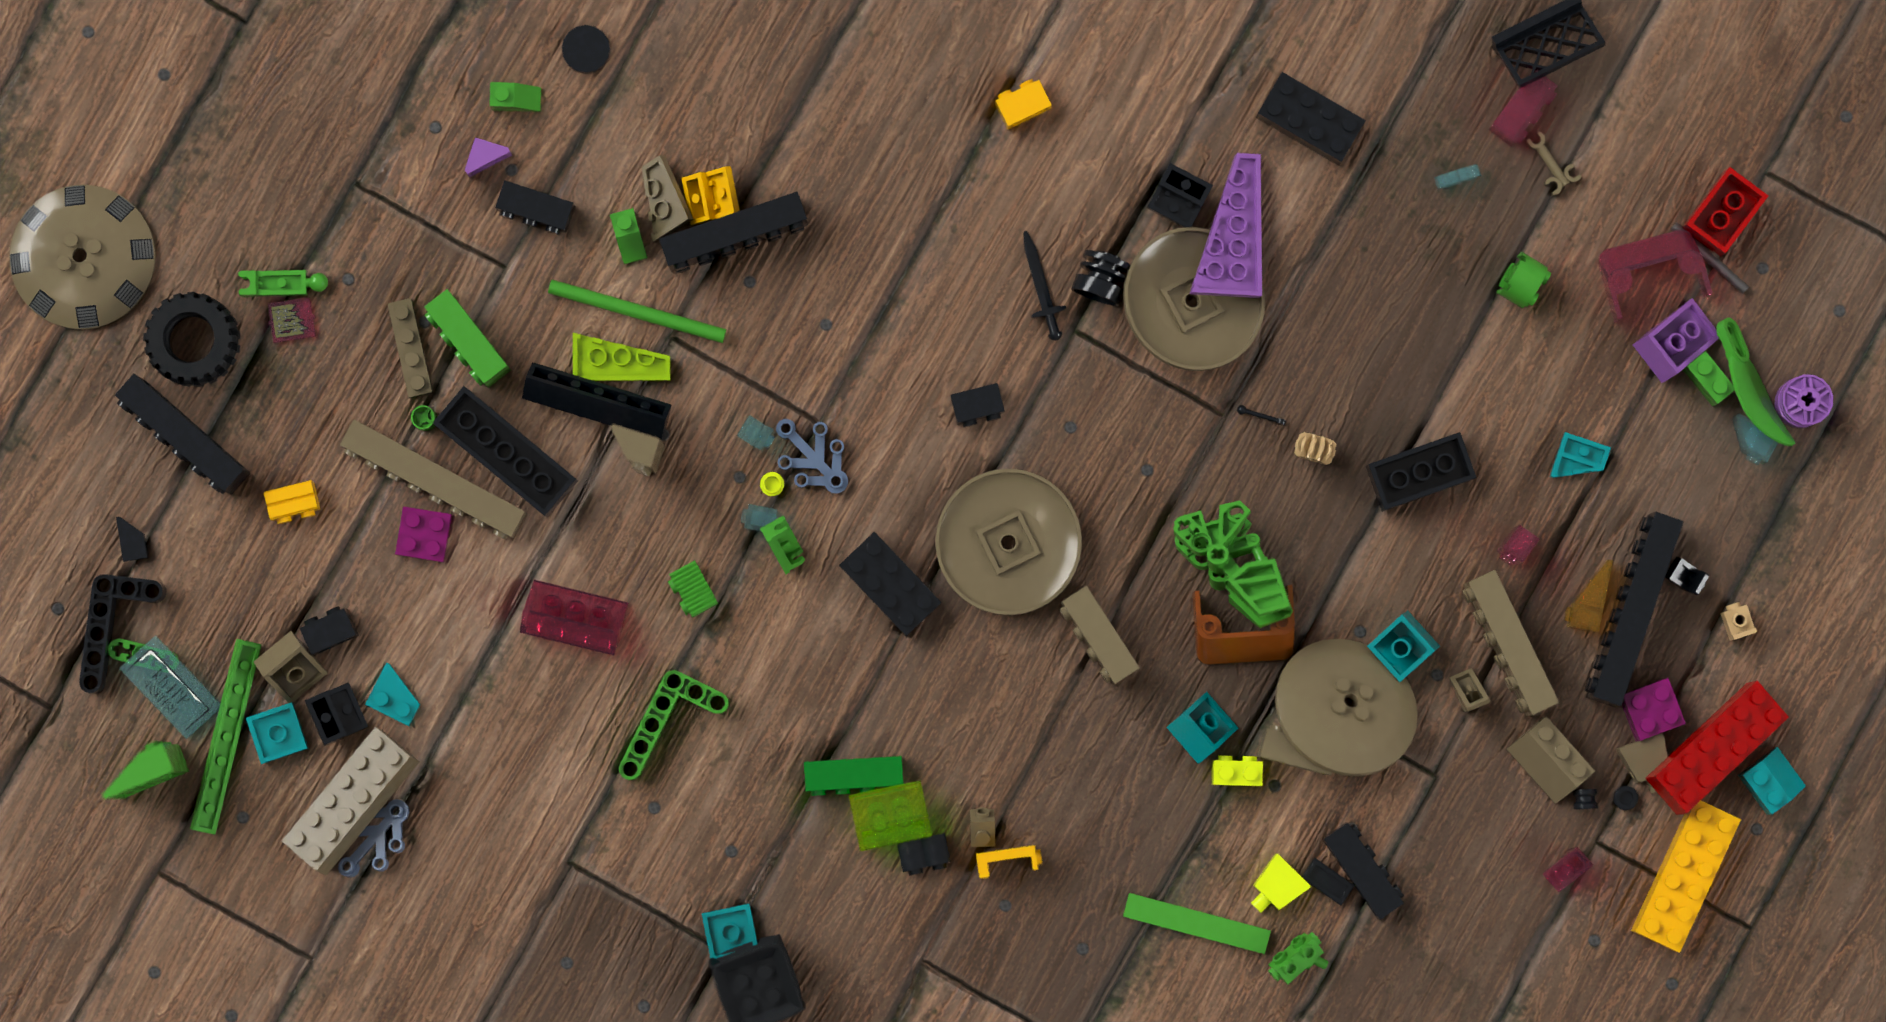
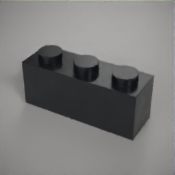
M504 180L495 208L500 212L499 215L504 218L513 220L515 216L523 219V224L536 227L537 224L546 226V231L559 235L560 231L567 232L575 204Z

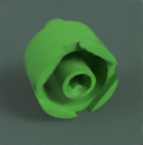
M1521 252L1517 255V258L1520 259L1518 263L1514 264L1512 262L1499 283L1502 289L1497 290V294L1520 308H1524L1528 305H1534L1539 297V293H1537L1541 284L1545 285L1551 272L1548 271L1547 266Z

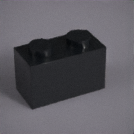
M998 383L950 395L957 425L963 424V428L976 425L977 420L986 418L987 422L1000 419V414L1005 412Z
M338 606L326 611L327 616L319 620L315 616L304 621L305 626L301 627L300 631L311 655L315 656L359 636L346 608L340 609Z

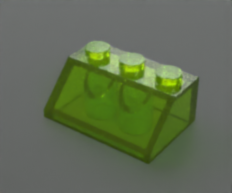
M921 780L849 795L860 851L932 836Z

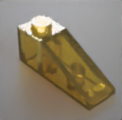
M1606 560L1602 563L1571 603V607L1566 608L1564 621H1568L1567 627L1593 633L1599 632L1613 560Z

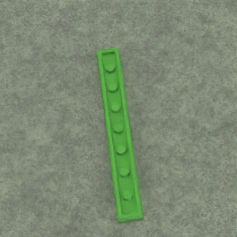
M236 639L191 822V830L216 834L256 670L253 662L259 658L262 644Z

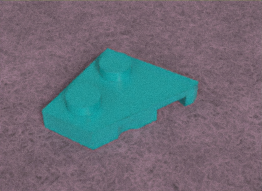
M1564 432L1549 477L1557 478L1603 471L1611 447Z
M386 662L365 705L410 726L421 704L395 672L392 665Z

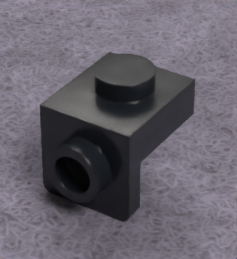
M1677 556L1665 575V578L1685 592L1694 595L1700 593L1709 577V574L1698 570Z

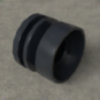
M1085 250L1083 257L1090 262L1081 261L1080 267L1088 271V275L1076 274L1071 290L1088 299L1111 306H1119L1123 296V289L1115 283L1125 282L1126 275L1122 273L1128 272L1130 264L1107 252Z

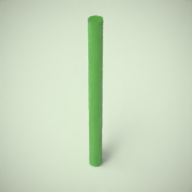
M551 280L548 293L716 342L723 343L727 329L556 280Z

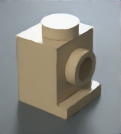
M1740 602L1725 606L1727 611L1720 613L1729 640H1735L1757 632L1747 605L1741 606ZM1738 615L1742 616L1743 623L1741 625L1737 624L1735 621V618Z

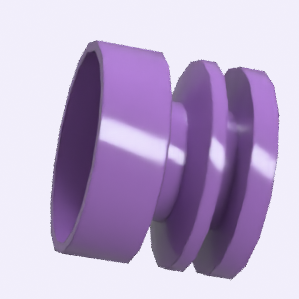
M1803 374L1785 382L1775 396V409L1779 418L1793 428H1806L1823 421L1833 407V394L1830 386L1822 378L1815 375ZM1808 395L1807 399L1811 403L1805 406V401L1802 400V397Z

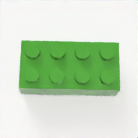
M448 289L424 306L428 311L425 317L435 329L438 327L442 329L443 332L440 333V336L450 348L456 347L458 351L454 354L465 367L470 365L473 370L469 373L480 386L485 384L489 388L511 371L506 362Z

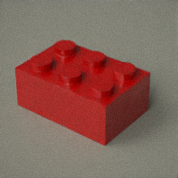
M1729 167L1722 173L1682 228L1721 257L1726 254L1768 198V195Z

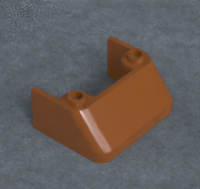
M1292 585L1285 586L1293 610L1291 616L1270 624V630L1222 633L1221 622L1216 616L1210 614L1201 615L1200 591L1192 592L1196 655L1198 660L1203 664L1210 665L1275 661L1289 658L1294 651L1295 630Z

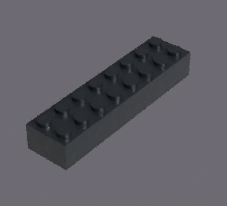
M1653 512L1648 514L1647 517H1643L1639 527V531H1642L1639 540H1635L1631 553L1634 554L1631 563H1627L1623 574L1624 577H1627L1623 586L1620 585L1616 594V599L1619 600L1617 607L1611 610L1608 622L1611 623L1609 631L1603 633L1600 645L1603 646L1601 654L1596 655L1592 668L1595 669L1592 678H1588L1584 691L1588 692L1586 698L1611 707L1622 705L1684 521L1659 512Z

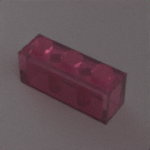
M1544 76L1519 88L1488 130L1511 147L1515 142L1520 144L1528 134L1525 129L1530 122L1535 125L1543 114L1539 111L1544 104L1549 106L1557 94L1554 90L1557 85Z

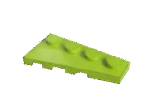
M573 333V375L593 381H670V356Z

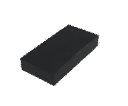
M1315 857L1301 876L1306 882L1340 906L1355 887V885Z

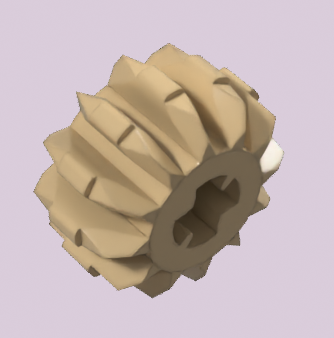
M1304 432L1296 440L1294 453L1300 458L1327 465L1332 462L1335 456L1337 444L1331 439Z

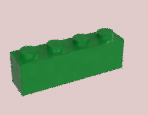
M902 756L804 762L806 791H811V796L826 795V790H835V794H850V789L860 788V793L875 792L874 787H884V791H899V786L903 785Z

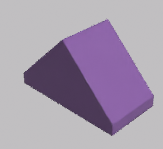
M475 138L465 171L470 178L512 156L508 147Z

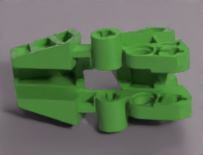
M1241 501L1219 505V519L1211 522H1205L1201 510L1177 518L1174 521L1176 549L1195 568L1199 570L1209 568L1208 575L1211 587L1218 591L1227 589L1230 593L1228 595L1229 603L1259 628L1291 616L1293 610L1276 560L1268 559L1267 556H1264L1260 547V538L1257 534L1251 533L1246 535L1251 527V522L1247 519L1251 511ZM1238 507L1244 511V514L1230 515V511ZM1181 524L1183 526L1189 525V528L1180 531ZM1253 553L1256 561L1245 563L1241 568L1233 560V558ZM1207 555V562L1199 563L1196 560V556Z

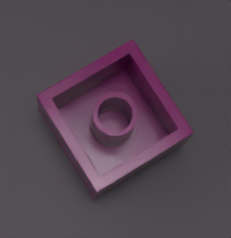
M1669 678L1658 680L1625 693L1622 707L1635 741H1641L1686 724Z

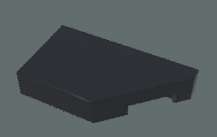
M116 517L123 562L149 558L145 534L122 517Z

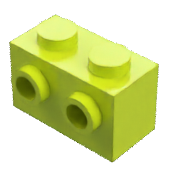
M1218 756V760H1212L1211 785L1262 786L1263 761H1257V756H1242V761H1233V756Z

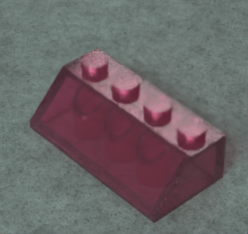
M534 580L523 609L520 633L614 656L620 640L628 603Z

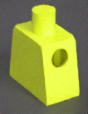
M1276 853L1253 885L1260 894L1251 904L1260 913L1270 904L1280 910L1311 886Z

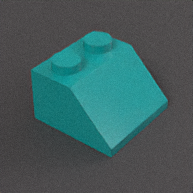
M1407 610L1367 647L1393 676L1401 682L1441 646Z
M1208 692L1204 693L1166 727L1198 764L1239 729Z
M1778 747L1772 749L1738 774V777L1766 815L1774 814L1806 787Z

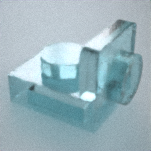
M750 415L737 434V437L761 452L764 447L769 449L775 439V436L772 435L774 429L764 425Z

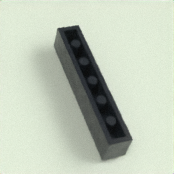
M532 362L526 375L521 398L610 426L615 424L659 438L660 440L666 430L672 404Z

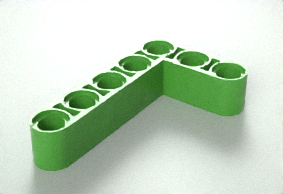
M671 670L667 672L620 763L619 773L627 780H635L642 774L679 697L715 714L726 712L729 707L728 697L722 692L679 671ZM676 674L680 677L681 683L679 687H669L667 681L671 675ZM694 685L700 686L703 690V694L699 699H693L689 694L691 687ZM662 696L670 700V706L666 710H660L657 707V700ZM716 696H721L725 701L724 707L720 710H715L711 706V701ZM651 718H655L659 722V728L655 732H649L646 728V722ZM639 740H644L648 744V750L644 754H639L635 750V744ZM628 762H633L637 766V772L633 776H628L624 772V767Z

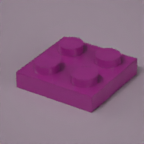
M403 506L395 555L444 562L452 514Z

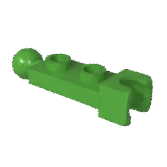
M254 270L238 272L242 279L250 280L248 288L238 291L241 297L307 295V287H311L316 292H321L328 286V278L324 274L315 273L310 278H307L306 270Z

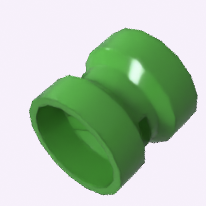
M420 405L412 411L411 421L416 428L422 431H430L435 427L433 422L437 415L430 407Z

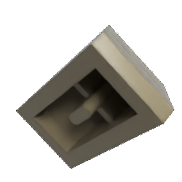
M1472 668L1449 677L1463 712H1468L1490 703L1488 695Z

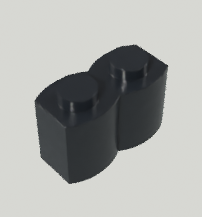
M945 833L897 843L903 872L908 871L909 876L923 873L922 868L932 866L933 871L947 868L946 863L951 862Z

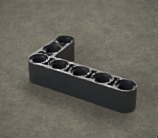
M107 574L98 575L93 580L79 685L84 692L96 694L105 687L109 662L108 646L112 640L117 599L159 603L164 600L167 594L166 587L161 582ZM108 579L111 587L107 592H102L100 584L103 580ZM132 582L135 585V591L131 595H126L124 587L127 583ZM153 585H157L159 588V594L155 598H151L148 594L149 588ZM104 603L108 611L104 616L100 617L97 614V607ZM101 627L104 630V637L102 640L97 641L93 633L97 628ZM94 652H99L101 655V661L97 665H93L90 661V657ZM91 676H95L98 680V684L94 689H90L87 685V680Z

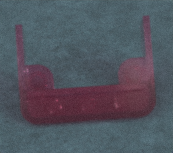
M1676 230L1606 249L1600 254L1598 265L1614 323L1619 322L1623 318L1617 295L1625 293L1631 288V270L1677 258L1679 267L1684 273H1697L1703 298H1709L1713 294L1703 257L1690 232Z

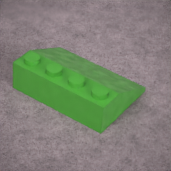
M155 741L145 745V751L140 752L103 793V798L124 799L190 772L179 744Z

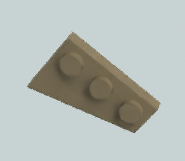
M659 155L642 166L645 195L649 198L650 205L648 217L649 221H652L653 227L651 239L655 243L659 242L660 238L670 235L693 220L668 161L663 155Z

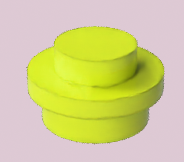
M769 472L761 478L760 488L768 496H777L784 489V480L780 474Z

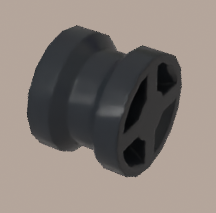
M1597 789L1573 790V795L1576 799L1573 809L1598 808V803L1595 801Z

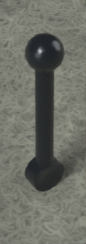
M1240 405L1237 408V412L1240 415L1249 414L1280 425H1286V420L1246 409L1244 405Z

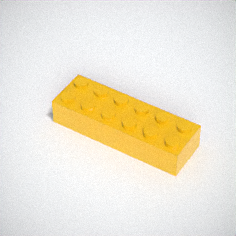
M1700 801L1687 814H1684L1631 929L1632 932L1674 952H1681L1741 819L1703 801Z

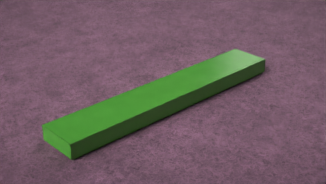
M1132 893L1128 894L1123 917L1262 954L1266 952L1271 930Z

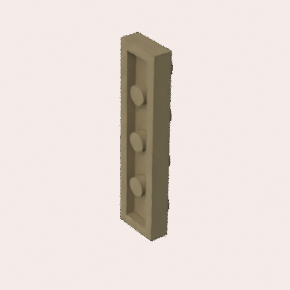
M409 298L387 303L408 397L414 398L431 394L433 389L413 301Z

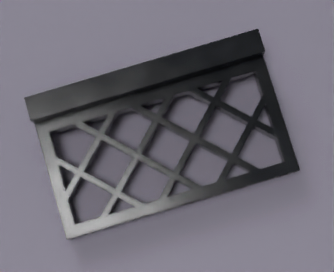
M1564 0L1491 37L1492 49L1497 56H1500L1519 88L1606 46L1605 40L1582 6V0ZM1578 15H1581L1584 19L1583 27L1569 25L1571 19ZM1555 27L1564 29L1561 38L1548 36L1549 31ZM1567 30L1580 33L1577 42L1565 39ZM1584 34L1594 36L1597 42L1591 45L1581 43ZM1533 38L1542 40L1539 49L1528 47V41ZM1546 41L1559 44L1556 53L1543 50ZM1562 45L1575 47L1574 53L1569 56L1560 54ZM1511 49L1521 51L1518 60L1508 58L1505 52ZM1524 52L1537 54L1534 64L1522 61ZM1541 55L1554 58L1553 63L1547 67L1538 65ZM1519 67L1532 69L1531 75L1521 79L1518 75Z

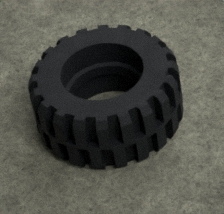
M187 292V294L173 295L174 298L170 300L166 298L161 302L162 305L158 309L156 307L153 309L151 320L147 319L145 324L147 332L143 333V341L146 342L144 349L146 355L150 358L149 362L165 378L188 387H201L206 383L212 384L217 381L218 377H224L228 373L227 369L230 365L234 366L236 362L235 355L240 351V345H238V339H241L240 331L237 330L238 324L230 314L231 312L216 299L205 294ZM189 317H198L205 320L214 332V344L211 351L206 357L197 362L180 360L173 353L170 346V337L173 329L180 321Z

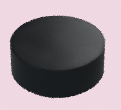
M1621 786L1615 790L1613 802L1621 810H1631L1638 803V794L1630 786Z

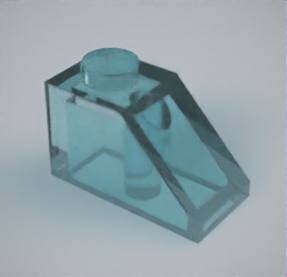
M1739 413L1734 415L1732 421L1741 452L1747 455L1746 459L1755 465L1767 463L1778 442L1766 436L1750 419Z

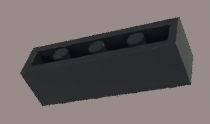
M1345 822L1322 838V840L1350 881L1355 885V888L1376 918L1381 920L1404 904L1401 899L1404 895L1396 884L1393 886L1387 879L1390 875L1382 864L1379 866L1373 859L1376 855L1368 844L1364 846L1360 841L1359 837L1362 835L1354 824L1350 826L1348 822Z

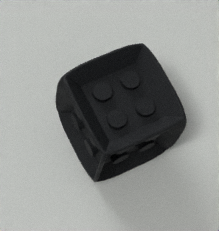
M780 934L757 939L758 944L754 946L752 941L719 955L731 954L709 960L714 983L729 1022H780L805 1010L806 1006L802 1000L799 983Z

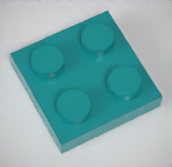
M294 702L246 717L261 764L309 749Z
M750 903L701 914L710 958L717 959L731 954L719 955L751 941L753 946L758 944Z

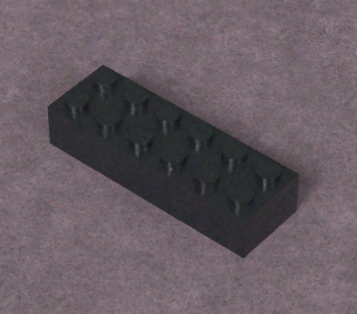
M797 191L662 237L659 241L670 271H676V274L690 270V265L699 263V266L713 262L712 258L722 255V258H726L736 254L735 250L744 247L745 250L758 247V242L766 239L768 242L779 240L782 238L781 234L790 231L791 234L802 232L805 230L804 226L808 225V221Z
M133 373L115 394L119 399L117 404L122 409L132 415L135 413L137 415L135 420L144 428L150 431L152 429L155 430L156 433L153 436L168 447L172 445L174 447L172 452L182 461L184 460L186 463L190 461L192 463L190 468L200 477H208L211 480L208 484L217 492L222 494L226 492L232 495L251 474L142 377Z
M465 386L461 388L433 422L435 426L546 518L549 517L578 482L575 477Z

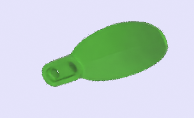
M1725 318L1717 323L1716 333L1725 349L1732 383L1744 412L1751 422L1766 436L1783 445L1793 446L1796 443L1779 418L1757 370L1749 360V351L1739 326L1732 318Z

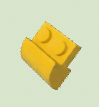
M725 166L708 172H699L681 178L686 204L693 217L690 225H700L740 211L731 166Z

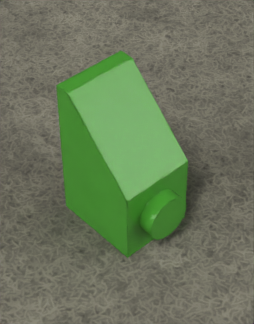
M490 82V108L492 111L541 112V87L519 83Z
M631 208L610 214L623 263L628 264L646 259L647 254L634 209Z

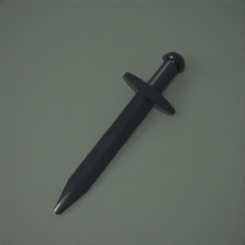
M1024 231V250L1042 309L1032 314L1031 318L1045 317L1050 332L1048 337L1053 341H1057L1062 337V331H1059L1054 314L1064 311L1066 306L1053 307L1036 246L1029 233Z

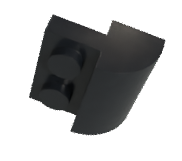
M1170 163L1147 209L1184 228L1192 227L1213 185Z
M349 682L304 700L324 746L368 728V724Z

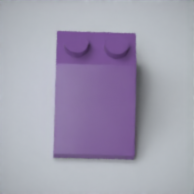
M1691 298L1643 335L1633 346L1661 383L1683 370L1719 338L1716 328L1693 298Z

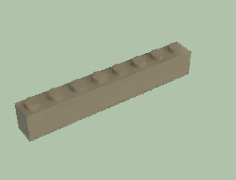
M355 419L340 443L345 448V454L355 459L358 455L367 459L365 464L375 470H378L379 467L387 470L386 476L397 482L401 478L409 482L408 488L419 494L422 490L430 493V500L442 505L443 501L452 505L451 511L462 517L467 513L473 517L471 522L482 528H485L486 524L494 528L493 534L505 540L507 536L514 538L527 514L516 506Z

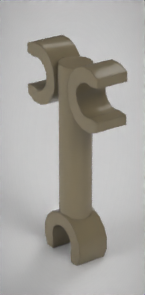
M1538 132L1536 135L1540 140L1539 144H1534L1530 138L1526 140V144L1530 149L1537 150L1554 175V177L1548 178L1544 185L1555 183L1557 189L1551 195L1556 196L1564 186L1569 183H1576L1582 176L1580 174L1574 178L1569 176V170L1574 167L1573 164L1568 165L1562 171L1544 145V134Z

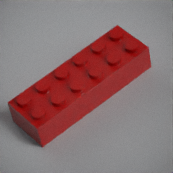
M1758 680L1748 682L1645 779L1676 815L1687 814L1789 717Z

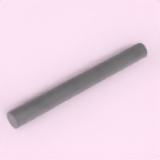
M1678 222L1674 224L1671 230L1738 291L1743 294L1749 288L1698 240L1685 231Z

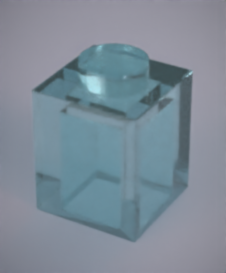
M749 504L748 509L743 508L741 523L745 524L744 529L762 532L760 528L777 519L778 510Z

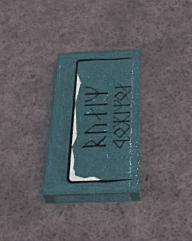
M157 635L153 636L119 667L126 677L186 740L220 708L221 703Z

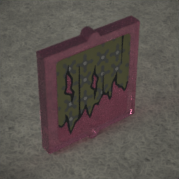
M310 297L268 303L270 316L268 324L271 326L273 343L316 337L314 326L316 316L312 312Z

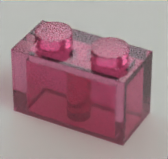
M1518 525L1511 530L1498 548L1497 552L1501 554L1499 558L1510 566L1512 564L1519 565L1524 562L1540 539L1521 525Z

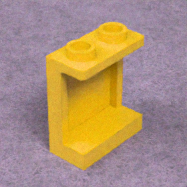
M1035 845L976 853L979 878L990 877L987 862L1027 856L1031 858L1032 870H1038V865L1042 864L1040 849L1035 850Z

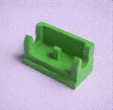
M784 515L760 528L785 574L790 573V570L805 561L803 556L793 560L794 557L803 553V550Z

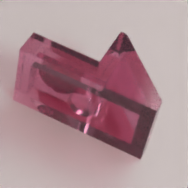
M1578 847L1570 848L1561 859L1545 870L1543 875L1560 892L1594 864Z

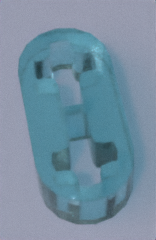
M1478 164L1436 176L1434 179L1439 190L1481 177Z

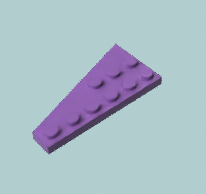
M1237 153L1234 156L1189 294L1260 298L1262 296L1261 154Z

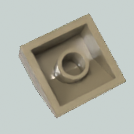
M292 631L287 633L253 662L263 678L288 703L294 702L328 674Z

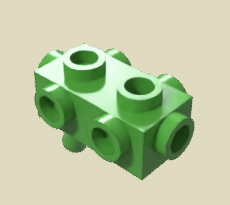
M1313 932L1309 935L1303 933L1296 936L1284 951L1278 952L1273 957L1272 961L1268 964L1270 967L1268 972L1277 982L1282 980L1288 985L1305 969L1311 968L1313 964L1326 969L1328 961L1320 957L1324 953L1319 946L1321 941Z

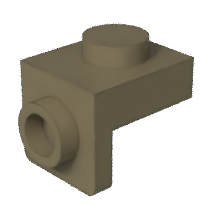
M980 807L970 810L971 847L995 846L994 809Z

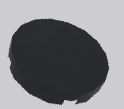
M577 26L569 31L563 40V58L568 66L576 72L584 74L597 72L609 59V40L603 31L595 26Z

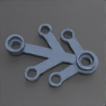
M782 419L778 422L776 426L778 435L783 439H790L808 458H790L787 455H783L778 459L779 468L782 470L790 468L818 469L824 476H807L805 473H798L794 478L796 486L800 488L806 486H825L831 493L843 492L848 486V477L841 471L842 452L844 451L843 442L835 439L830 443V450L833 453L831 469L824 462L825 435L828 431L825 423L817 422L813 426L815 434L814 452L795 432L796 427L793 421ZM784 424H788L791 427L788 433H784L781 430ZM823 425L825 427L824 433L818 434L816 427ZM838 442L842 445L840 451L832 449L834 443ZM787 458L790 461L789 466L782 467L780 464L781 460ZM799 476L806 477V483L803 485L798 484L797 478ZM833 477H839L841 483L835 486L831 483Z
M399 799L390 801L386 808H381L374 817L384 818L380 824L367 826L358 836L368 837L350 857H345L339 862L338 870L343 876L348 878L355 877L360 870L359 862L375 844L376 857L372 861L373 868L380 872L388 868L389 862L386 859V831L391 826L393 838L389 841V849L394 853H401L405 849L402 823L409 816V807L404 801ZM396 807H399V813L397 815H393V810ZM399 841L400 847L394 849V843ZM379 860L384 861V864L381 868L377 867V863ZM350 862V869L345 871L344 865Z

